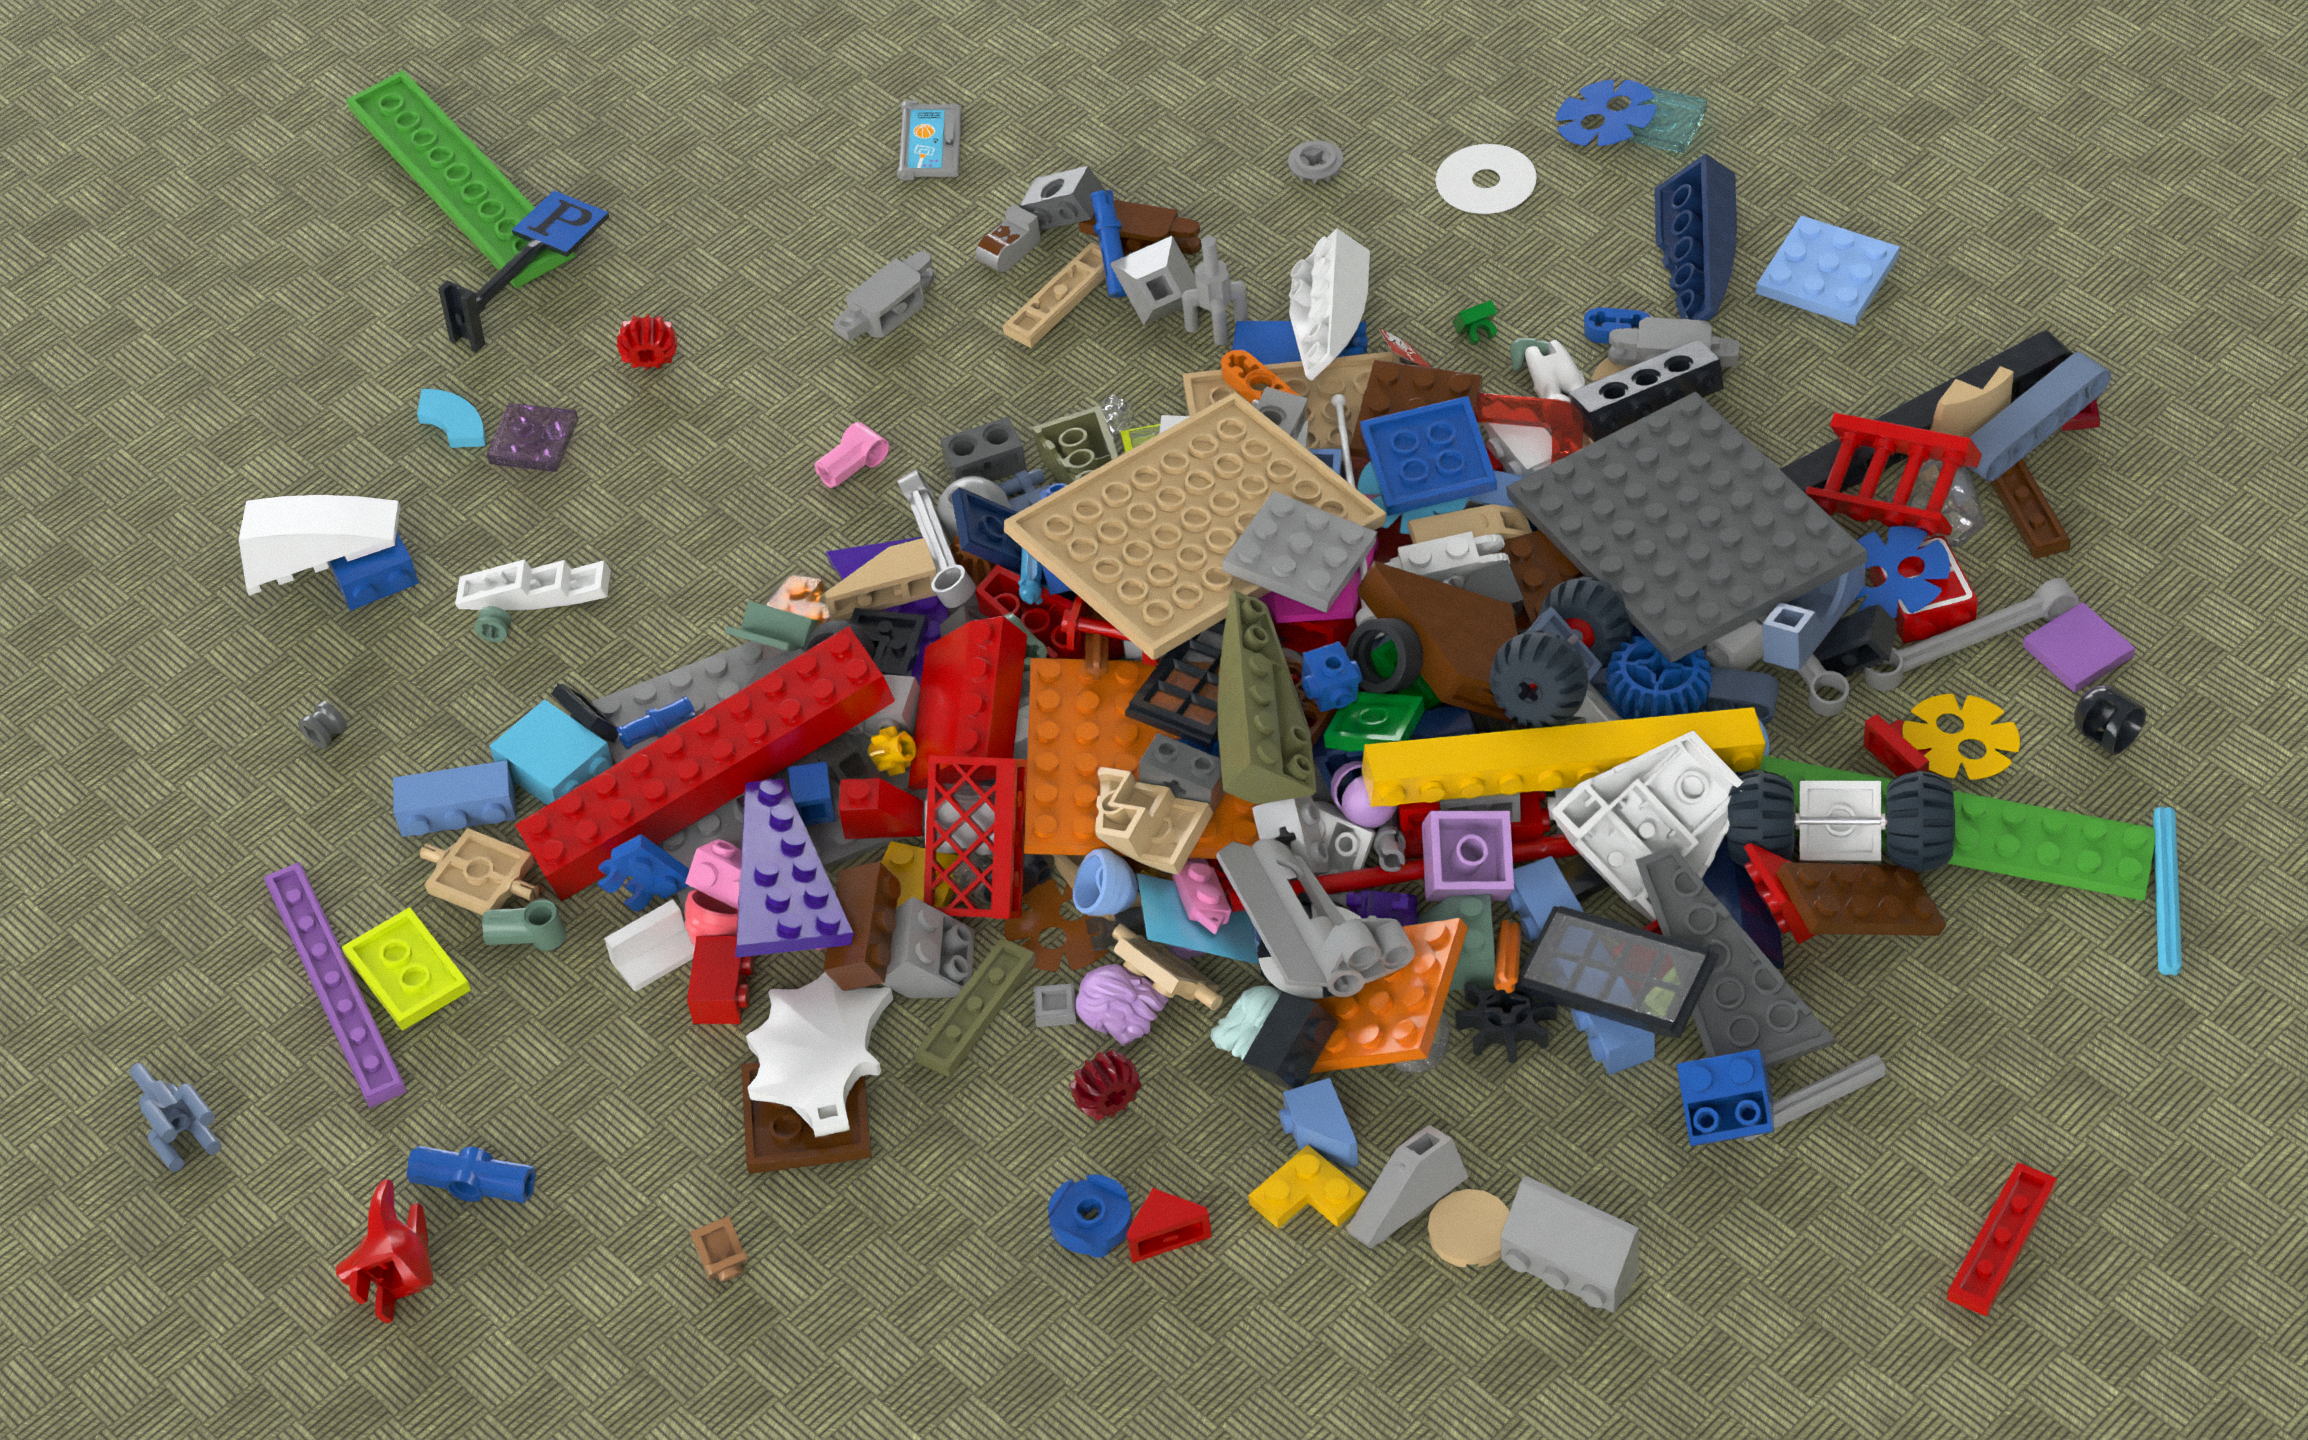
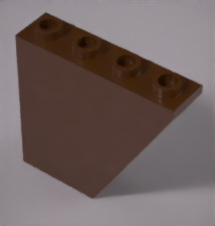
M1374 561L1357 588L1358 595L1377 619L1396 618L1411 625L1419 636L1423 649V665L1420 675L1441 702L1512 723L1513 720L1504 714L1505 708H1499L1495 702L1489 680L1491 666L1496 653L1508 640L1518 635L1512 604Z

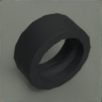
M1371 619L1360 624L1352 632L1346 647L1348 658L1350 661H1356L1361 671L1362 682L1358 686L1371 693L1398 692L1408 688L1418 678L1423 665V649L1419 636L1411 625L1401 619ZM1381 632L1390 636L1395 643L1398 653L1397 667L1394 674L1388 679L1379 675L1374 668L1371 658L1375 637Z

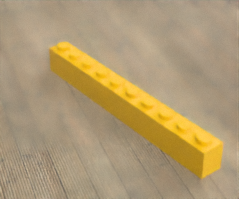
M1752 707L1367 744L1364 746L1362 774L1370 807H1392L1399 804L1433 803L1439 800L1473 799L1480 796L1513 795L1518 792L1553 791L1576 787L1581 782L1602 774L1693 730L1733 772H1747L1760 769L1766 743L1755 708Z

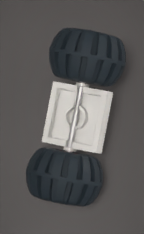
M1766 771L1746 773L1739 777L1743 783L1739 787L1732 786L1728 795L1731 796L1728 803V821L1730 824L1727 832L1728 853L1735 863L1745 867L1744 864L1750 861L1743 847L1749 843L1790 861L1794 855V825H1796V830H1800V863H1881V830H1885V825L1887 856L1892 863L1902 868L1916 872L1929 871L1948 863L1953 856L1955 836L1953 787L1947 779L1934 773L1915 771L1893 779L1887 787L1886 817L1885 813H1881V781H1800V813H1796V817H1794L1793 785L1788 779L1775 773Z

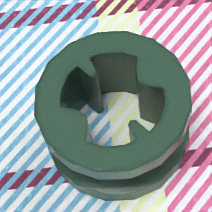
M493 606L484 607L479 612L478 620L474 627L475 632L479 637L490 642L503 641L507 636L508 628L512 621L511 616L501 608Z

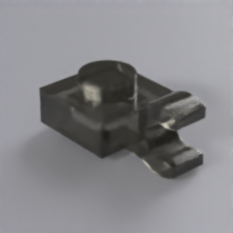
M1132 907L1114 914L1115 921H1109L1104 917H1092L1086 920L1088 934L1102 933L1091 937L1092 948L1096 951L1104 950L1118 943V940L1112 937V933L1119 924H1124L1135 934L1141 935L1147 940L1142 907Z

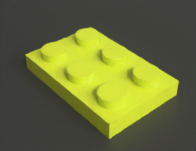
M410 907L342 946L345 957L402 1031L471 991L467 979Z

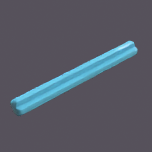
M2157 807L2154 810L2153 828H2155L2154 866L2158 970L2163 975L2171 974L2175 976L2181 972L2182 966L2176 812L2171 807Z

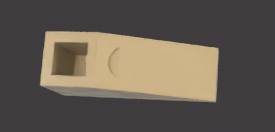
M1495 504L1413 519L1407 523L1413 544L1471 531L1473 537L1496 533L1500 534V536L1502 535L1503 540L1532 533L1527 517L1518 508Z

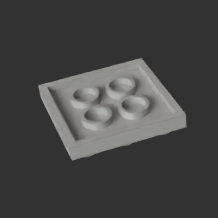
M1273 491L1223 559L1222 571L1327 613L1375 545L1377 532Z

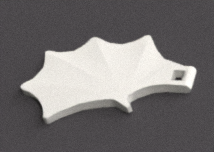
M824 972L817 980L799 989H770L768 992L771 1003L769 1019L761 1027L746 1036L748 1047L759 1058L760 1062L758 1074L748 1086L750 1099L774 1102L792 1107L814 1130L815 1137L850 1130L846 1114V1099L849 1091L861 1076L868 1074L878 1076L881 1073L880 1063L868 1052V1045L873 1027L882 1012L893 1000L891 988L862 987L843 991Z

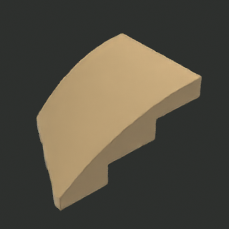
M2000 366L1983 390L1955 379L1937 404L1930 431L1969 438L2011 404L2014 371ZM1928 459L1927 462L1922 464L1918 476L1927 479L1939 475L1943 463L1938 460Z
M1100 767L1098 770V777L1101 782L1100 796H1097L1096 804L1099 814L1095 825L1097 837L1112 848L1140 863L1164 872L1179 875L1214 814L1209 803L1175 798L1170 787L1136 782L1130 771Z

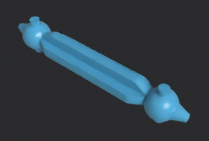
M1022 548L1021 579L1018 582L1020 586L1019 595L1024 602L1028 604L1035 602L1039 605L1043 601L1041 598L1042 564Z

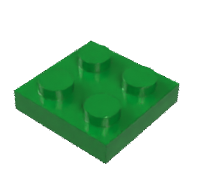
M1358 692L1357 701L1339 708L1324 734L1325 747L1353 752L1364 751V746L1367 744L1408 741L1425 711L1423 697Z

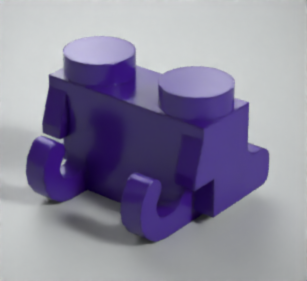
M1362 890L1361 894L1347 893L1346 906L1349 907L1351 912L1357 914L1362 919H1367L1368 916H1376V918L1396 919L1401 926L1418 924L1419 913H1417L1418 903L1416 895Z

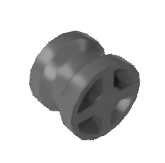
M320 701L314 706V712L311 715L303 716L298 722L304 736L312 744L322 749L331 743V737L334 734H341L347 728V723L342 714L326 701Z

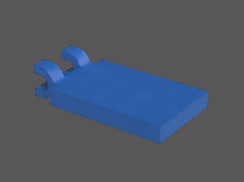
M1291 321L1236 322L1232 351H1246L1263 365L1302 361ZM1366 322L1359 323L1348 345L1337 357L1362 355L1364 352H1367Z

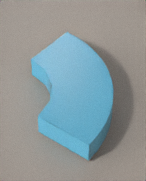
M421 389L417 412L419 423L431 424L443 429L447 434L450 448L486 446V435L481 417L468 401L447 391Z

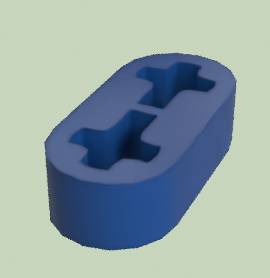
M1594 308L1589 310L1584 316V335L1592 342L1609 344V335L1612 330L1616 328L1639 327V322L1646 317H1650V315L1639 310Z

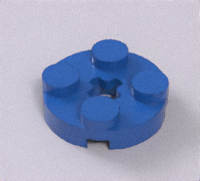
M1094 1174L1086 1175L1087 1180L1074 1183L1073 1179L1063 1183L1053 1193L1049 1201L1048 1214L1051 1234L1059 1244L1070 1251L1089 1254L1092 1257L1098 1258L1107 1255L1112 1247L1118 1245L1126 1237V1233L1132 1225V1208L1127 1193L1120 1183L1112 1178ZM1093 1208L1098 1209L1097 1218L1093 1220L1083 1219L1081 1214L1083 1211L1089 1213Z

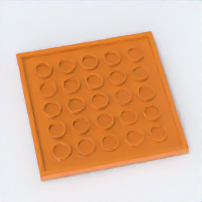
M1031 658L1024 854L1087 855L1094 849L1108 848L1119 856H1126L1100 840L1095 833L1096 818L1099 814L1096 804L1097 796H1100L1101 784L1098 770L1100 767L1130 771L1136 782H1139L1140 759L1156 734L1160 733L1176 741L1181 739V737L1125 716V710L1129 706V702L1156 668L1155 666L1142 664V661L1109 660L1108 673L1101 674V679H1093L1092 674L1085 672V659ZM1184 662L1197 668L1203 669L1205 671H1207V669L1212 664L1200 662ZM1220 665L1213 674L1219 676ZM1173 670L1165 682L1191 692L1199 679ZM1206 683L1198 695L1218 702V687ZM1157 691L1149 703L1176 712L1184 700ZM1191 703L1182 716L1209 726L1217 713ZM1226 792L1189 858L1217 859L1218 851L1232 841L1252 847L1256 841L1260 840L1252 807L1262 804L1255 805Z

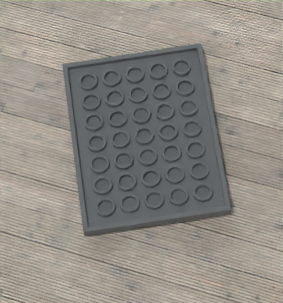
M1697 392L1506 486L1507 496L1514 505L1586 577H1594L1597 581L1603 580L1611 584L1610 588L1612 590H1619L1624 598L1625 608L1631 623L1671 663L1773 611L1779 602L1786 604L1868 562L1867 550Z

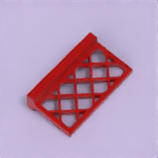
M929 755L924 903L949 916L997 919L1022 918L1028 759ZM940 764H952L963 776L949 791L939 781ZM963 765H974L969 771L963 767ZM984 765L996 766V783L985 792L973 776ZM968 782L981 798L966 811L953 795ZM939 791H940L941 794L943 795L940 799H939ZM994 794H995V802L991 799V797H992ZM947 801L961 815L948 830L938 821V810ZM986 802L994 811L995 818L994 824L984 832L971 816ZM965 822L979 836L966 851L951 836ZM937 831L942 835L938 840ZM993 833L994 842L989 838ZM945 841L960 856L946 870L936 860L937 849ZM983 843L993 852V863L984 872L970 858V855ZM963 862L978 876L964 891L950 876ZM936 871L940 874V876L937 879ZM991 873H992V882H991V880L988 878V876H989ZM946 881L958 897L948 907H936L935 889L942 882ZM982 882L992 893L991 909H979L968 897ZM963 901L968 908H957V906Z

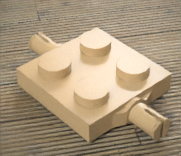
M467 828L459 840L445 850L430 843H425L424 847L421 848L420 857L437 864L435 871L425 883L427 893L480 915H483L488 910H499L505 901L514 894L530 902L535 901L539 894L538 886L522 881L535 863L532 853Z
M1119 924L1114 929L1112 937L1117 939L1118 943L1113 951L1125 960L1123 963L1125 968L1142 977L1146 975L1154 981L1152 987L1166 997L1173 998L1175 995H1180L1190 1001L1198 999L1209 1007L1210 1010L1215 1011L1219 1008L1223 1001V997L1216 993L1219 985L1182 958L1171 953L1163 944L1145 940L1143 936L1135 934L1124 924Z

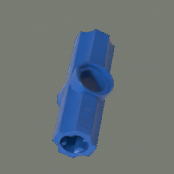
M418 1146L416 1149L413 1148L409 1155L406 1175L409 1182L445 1188L455 1197L469 1202H476L482 1196L525 1203L526 1200L531 1199L534 1192L536 1172L534 1166L495 1160L491 1154L476 1147H465L460 1153Z

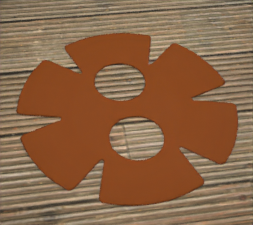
M1049 879L1045 883L1037 885L1022 896V902L1033 911L1022 910V918L1005 919L1004 933L1006 940L1014 941L1030 938L1021 947L1035 952L1036 963L1033 967L1037 969L1057 972L1063 953L1067 957L1071 970L1086 967L1108 953L1106 948L1093 939L1094 937L1117 940L1112 937V933L1096 916L1085 915L1077 921H1068L1061 917L1059 913L1060 906L1065 901L1073 899V889L1067 882L1063 895L1060 894L1054 879ZM1049 927L1062 929L1066 933L1065 943L1057 949L1042 947L1038 938L1044 929Z

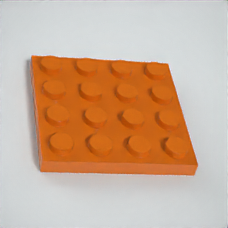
M1461 918L1402 926L1415 948L1414 958L1409 964L1377 980L1364 983L1363 988L1352 996L1307 999L1316 1002L1339 1022L1309 1074L1428 1058L1468 927Z

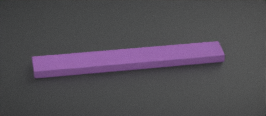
M298 862L264 876L268 890L368 1107L371 1108L406 1093L407 1091L301 863Z

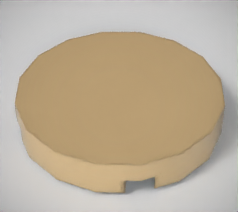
M1465 1189L1450 1193L1439 1200L1430 1212L1428 1233L1433 1250L1441 1259L1457 1267L1467 1268V1264H1478V1267L1491 1264L1501 1257V1234L1509 1215V1209L1498 1197L1486 1191Z

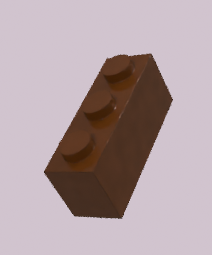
M881 861L839 870L836 896L853 931L851 945L827 947L823 971L843 991L885 983L887 967L891 960L890 947L892 934L896 927L895 914L897 901L901 894V886L897 877Z

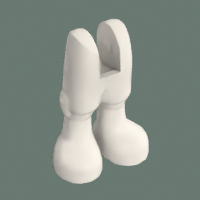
M1552 340L1548 343L1549 355L1543 356L1538 347L1532 346L1526 349L1525 358L1529 373L1534 382V391L1540 399L1545 401L1542 407V416L1545 423L1554 430H1562L1575 423L1573 422L1570 398L1561 394V391L1569 395V392L1585 386L1583 373L1578 370L1567 350L1559 341Z

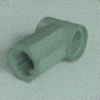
M535 900L521 909L488 910L483 913V939L486 945L533 943L536 948L549 951L559 947L566 938V929L557 908L549 900Z

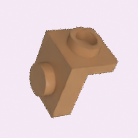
M729 1216L690 1232L691 1239L708 1280L718 1277L720 1282H725L744 1273L742 1266L748 1264L749 1258L746 1251H743Z

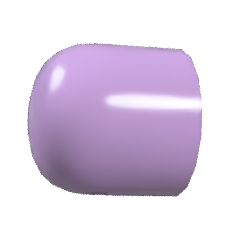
M1353 761L1344 764L1335 772L1331 781V795L1335 805L1349 821L1358 826L1377 828L1384 825L1392 818L1397 806L1370 807L1363 775L1355 778L1347 786L1342 796L1341 807L1337 799V787L1341 779L1349 771L1358 767L1362 768L1363 761Z

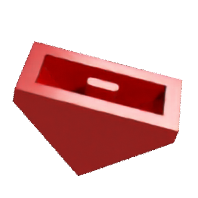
M1152 1188L1126 1233L1132 1264L1211 1238L1210 1218L1207 1208Z

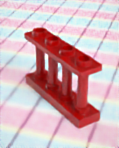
M1834 412L1829 426L1842 444L1824 489L1807 486L1805 494L1829 516H1833L1837 512L1846 514L1851 519L1863 523L1871 519L1881 521L1882 524L1889 528L1895 526L1918 528L1926 531L1927 536L1935 537L1937 533L1951 535L1953 527L1944 515L1941 514L1957 469H1961L1963 465L1977 468L1982 453L1972 439ZM1861 446L1873 448L1875 452L1858 496L1839 493L1855 449H1859ZM1895 452L1907 454L1909 458L1892 502L1873 500L1889 455H1894ZM1928 459L1941 461L1943 465L1926 510L1908 507L1907 503L1923 462H1927Z

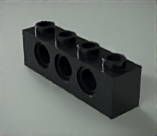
M1697 339L1569 392L1573 422L1593 442H1596L1694 392H1697L1703 398L1723 390L1720 358Z

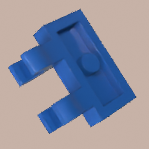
M642 834L612 849L611 859L605 860L599 865V870L606 874L607 877L600 880L598 886L608 893L617 891L629 875L633 878L625 884V888L634 895L624 900V904L635 912L644 909L655 894L665 899L689 886L685 882L690 869Z

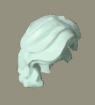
M1255 986L1243 991L1241 997L1235 1002L1226 1018L1220 1019L1219 1025L1211 1029V1040L1215 1042L1216 1048H1223L1228 1052L1232 1050L1233 1056L1241 1057V1060H1243L1282 991L1273 986Z

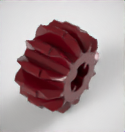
M1115 1050L1108 1051L1105 1055L1099 1051L1091 1061L1085 1060V1065L1082 1069L1074 1071L1075 1079L1069 1084L1072 1090V1097L1075 1099L1074 1103L1081 1112H1085L1088 1117L1092 1116L1097 1121L1102 1120L1106 1116L1111 1119L1114 1118L1118 1111L1121 1109L1126 1111V1105L1137 1099L1135 1092L1142 1086L1139 1074L1136 1071L1137 1068L1129 1058L1126 1059L1123 1054H1118Z

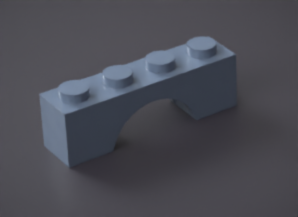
M1865 563L1804 594L1797 606L1779 602L1762 624L1763 661L1799 671L1864 588Z

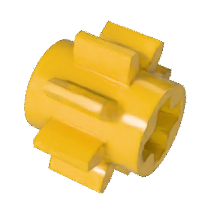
M895 726L880 729L879 735L871 737L872 742L868 747V757L877 771L887 770L889 777L905 773V768L910 766L911 761L916 755V745L913 738L906 731L897 733Z

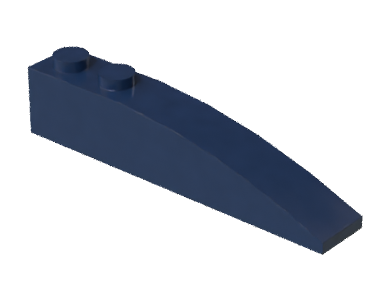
M1706 153L1655 188V234L1657 246L1664 253L1662 258L1664 267L1671 274L1669 279L1671 289L1678 296L1675 302L1681 319L1708 321L1717 314L1731 277L1736 250L1737 212L1735 173Z

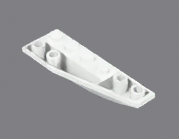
M1338 228L1328 237H1322L1315 245L1313 252L1305 260H1299L1291 271L1292 284L1289 293V315L1305 375L1311 381L1348 345L1359 326L1368 294L1370 250Z

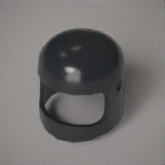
M2106 685L2093 687L2087 691L2077 703L2074 711V723L2078 731L2083 736L2101 745L2104 750L2112 755L2120 754L2135 741L2146 719L2145 707L2120 691ZM2100 727H2102L2105 730V732L2097 730Z

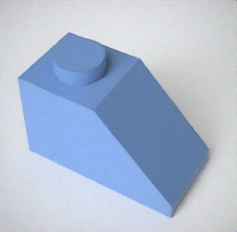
M1330 1078L1283 1092L1284 1109L1279 1110V1118L1285 1134H1293L1298 1148L1303 1149L1309 1145L1328 1160L1349 1168L1359 1166L1357 1141Z

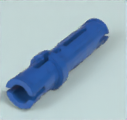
M1105 190L1096 191L1090 195L1096 225H1093L1094 233L1098 234L1108 297L1114 298L1115 294L1116 298L1124 297L1127 294L1111 267L1113 261L1124 257L1119 229H1122L1121 221L1116 216L1113 191L1107 190L1106 194Z

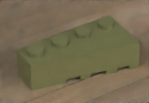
M1101 405L1031 427L1041 461L1060 483L1069 485L1119 457Z

